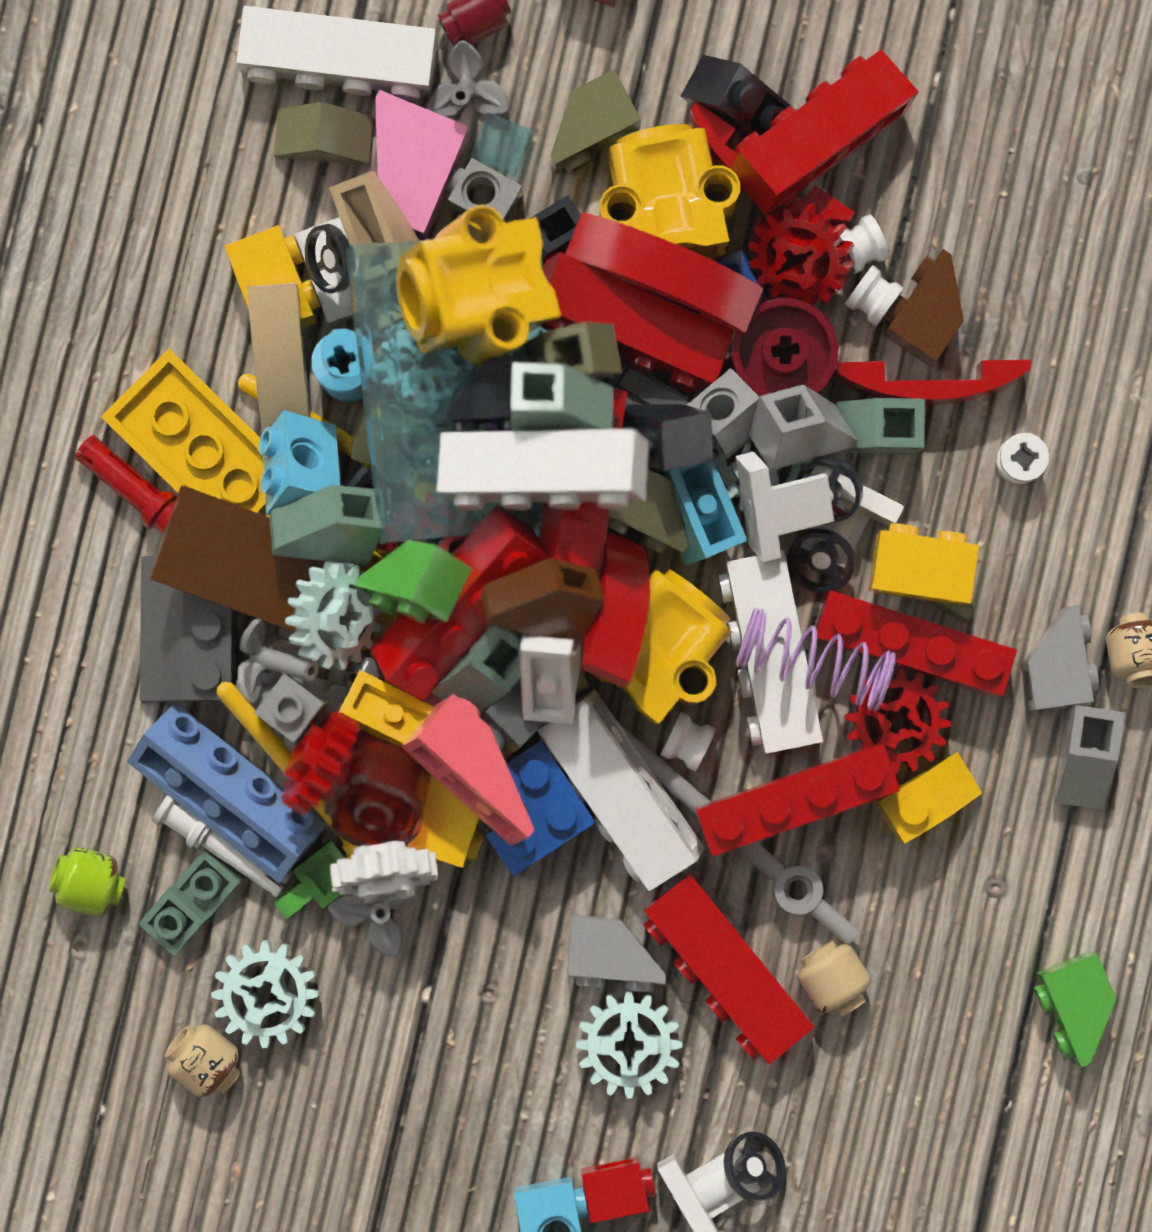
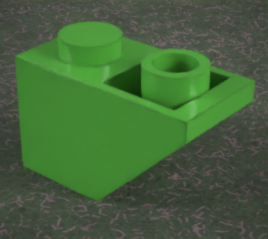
M407 540L359 576L355 586L371 596L368 602L371 606L389 615L395 616L398 611L419 623H424L426 617L447 622L473 568L438 546Z
M1087 951L1037 972L1036 975L1040 985L1034 987L1035 995L1044 1014L1052 1012L1059 1027V1031L1054 1032L1053 1037L1063 1059L1072 1058L1073 1063L1081 1068L1091 1064L1116 1002V996L1098 954Z

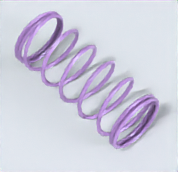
M758 607L753 610L737 657V667L746 668L760 628L754 663V672L756 674L759 673L780 631L787 623L786 640L779 675L781 682L787 678L801 647L812 631V646L805 680L806 690H809L813 685L829 650L838 639L837 659L830 696L832 698L836 697L850 666L863 647V665L856 705L858 707L862 704L874 679L867 708L868 710H873V712L878 711L891 679L896 659L895 652L891 653L888 650L880 657L864 687L868 664V647L865 642H862L853 651L838 680L843 641L841 635L837 634L827 644L812 674L817 645V630L815 626H811L801 637L786 667L792 624L790 618H785L775 630L760 660L766 627V613L764 609L759 610Z

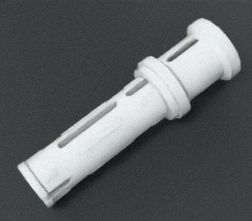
M169 795L166 796L151 820L156 825L164 823L186 838V845L190 848L195 847L198 849L201 845L270 892L273 897L276 898L284 888L282 884L271 878ZM292 870L282 880L283 883L288 882L293 874Z

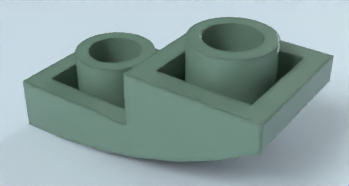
M204 849L176 883L166 890L138 925L169 953L175 956L245 878L232 866L207 849Z

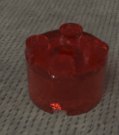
M365 733L352 746L357 749V753L352 760L349 775L342 786L339 785L329 800L325 802V816L328 813L332 820L331 828L340 838L355 846H372L390 841H402L406 845L414 840L421 830L429 792L430 773L402 747Z

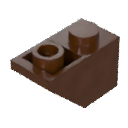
M944 249L936 260L928 255L925 257L911 277V280L918 284L908 300L899 295L883 318L891 323L884 336L929 367L934 365L964 322L952 256Z
M553 558L546 559L487 583L481 591L488 624L505 631L515 630L544 638L573 640V644L578 646L581 645L604 602L596 569Z

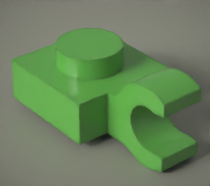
M331 839L292 869L300 881L274 900V904L286 919L295 914L313 898L324 909L340 896L339 892L332 891L330 865L336 864L337 860L345 859V857Z

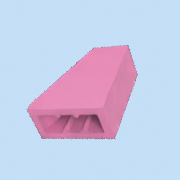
M379 90L376 97L378 178L404 213L417 238L427 241L447 194L445 191L446 186L458 167L470 140L469 126Z

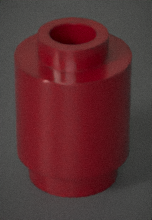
M453 0L445 4L446 10L437 14V18L448 40L454 47L460 41H466L474 45L507 27L508 23L505 16L512 13L507 0Z

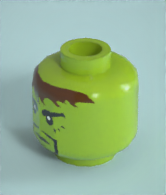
M76 847L71 849L67 856L59 855L50 879L49 892L55 893V900L59 907L97 917L106 910L108 904L117 906L123 892L125 878L117 876L118 865L114 857L83 847Z

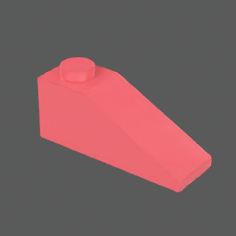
M454 694L438 703L403 744L402 748L510 846L529 838L534 828L492 730L481 719L479 710L469 701L457 698Z

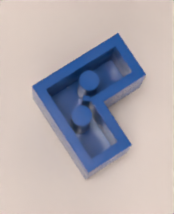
M542 740L506 763L520 798L527 807L526 812L534 828L533 833L529 838L512 846L495 831L486 835L513 877L595 823Z

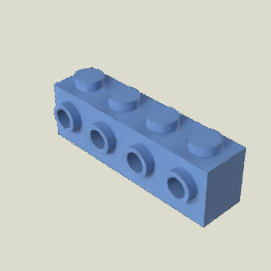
M174 703L143 734L127 760V763L279 884L310 850L327 825L312 810L308 814L304 813L301 815L284 805L281 796L285 789L177 703Z

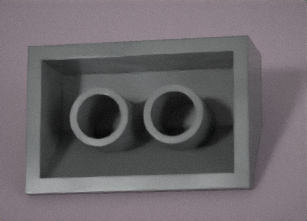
M155 556L141 557L140 702H222L217 695L218 686L223 682H231L236 687L238 680V611L147 579Z

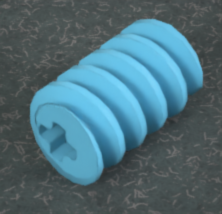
M334 329L315 346L312 354V370L324 391L333 399L344 403L357 402L365 398L367 392H372L379 377V365L367 341L361 335L348 329ZM351 360L349 372L341 374L340 371L343 370L342 362Z

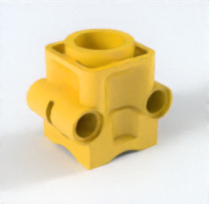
M687 124L663 125L640 130L617 140L616 144L609 148V167L613 186L608 188L602 195L599 216L616 221L610 214L615 210H625L632 217L627 221L616 222L668 240L713 261L725 258V246L729 244L726 223L733 217L740 194V181L730 168L713 166L705 128L693 129L691 125ZM711 191H718L727 200L713 202L705 194Z
M478 205L469 209L437 234L435 240L420 242L399 257L396 274L399 306L406 328L413 339L416 340L421 353L458 346L461 356L467 362L477 365L488 358L501 357L521 346L527 339L528 334L536 330L539 325L561 316L555 291L546 280L541 269L540 255L543 242L536 217L504 223L502 216L495 209L489 206Z
M668 569L663 575L655 570L650 576L647 622L631 682L624 688L593 673L591 674L601 682L613 684L624 690L631 698L636 710L657 726L677 701L684 705H695L701 703L712 694L716 684V676L708 662L733 632L726 625L730 617L710 598L674 571ZM688 669L700 672L705 681L702 693L697 695L685 693L679 684L681 672Z

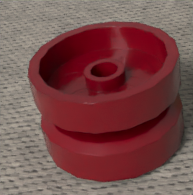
M781 297L762 302L756 306L745 334L735 331L730 345L728 365L729 369H732L759 397L800 385H805L821 395L836 369L839 346L834 327L819 309L803 300ZM781 349L786 350L790 354L791 359L787 365L780 364V357L773 358V353Z

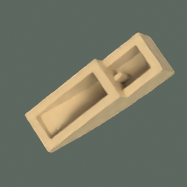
M374 171L329 187L362 279L373 278L389 323L403 318L397 296L396 274L399 257L420 243L411 225Z
M297 283L247 286L262 433L266 427H271L283 410L310 417L305 346L302 334L299 286Z

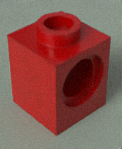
M639 1157L581 1168L591 1223L649 1211L647 1198L656 1197L651 1167L641 1169Z

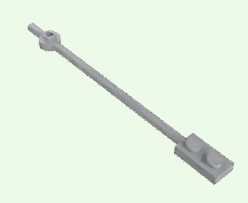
M427 537L423 542L438 546L430 537ZM583 691L576 694L575 701L586 693ZM619 723L660 784L697 815L695 807L710 801ZM757 841L736 848L738 852L774 882L773 896L775 902L783 911L794 915L810 913L844 944L849 945L860 931L822 899V881L812 869L805 866L785 867ZM793 881H800L805 886V895L799 900L791 898L788 893L789 885Z

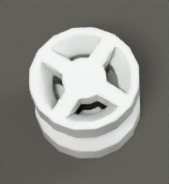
M870 214L862 217L857 226L850 229L846 228L840 236L842 241H852L854 243V247L846 255V257L855 261L854 266L850 270L853 274L863 271L866 263L873 260L882 262L890 258V252L884 235L876 220Z
M872 266L844 305L851 310H861L867 315L868 322L876 327L904 287L897 282H887L882 278L881 271Z
M1020 433L1012 436L1000 446L996 454V466L999 474L1004 480L1012 484L1023 485L1032 482L1045 471L1049 463V452L1046 444L1041 438L1031 433Z
M680 712L661 752V756L667 759L679 758L685 762L688 769L696 772L716 728L708 724L704 726L692 723L689 715Z

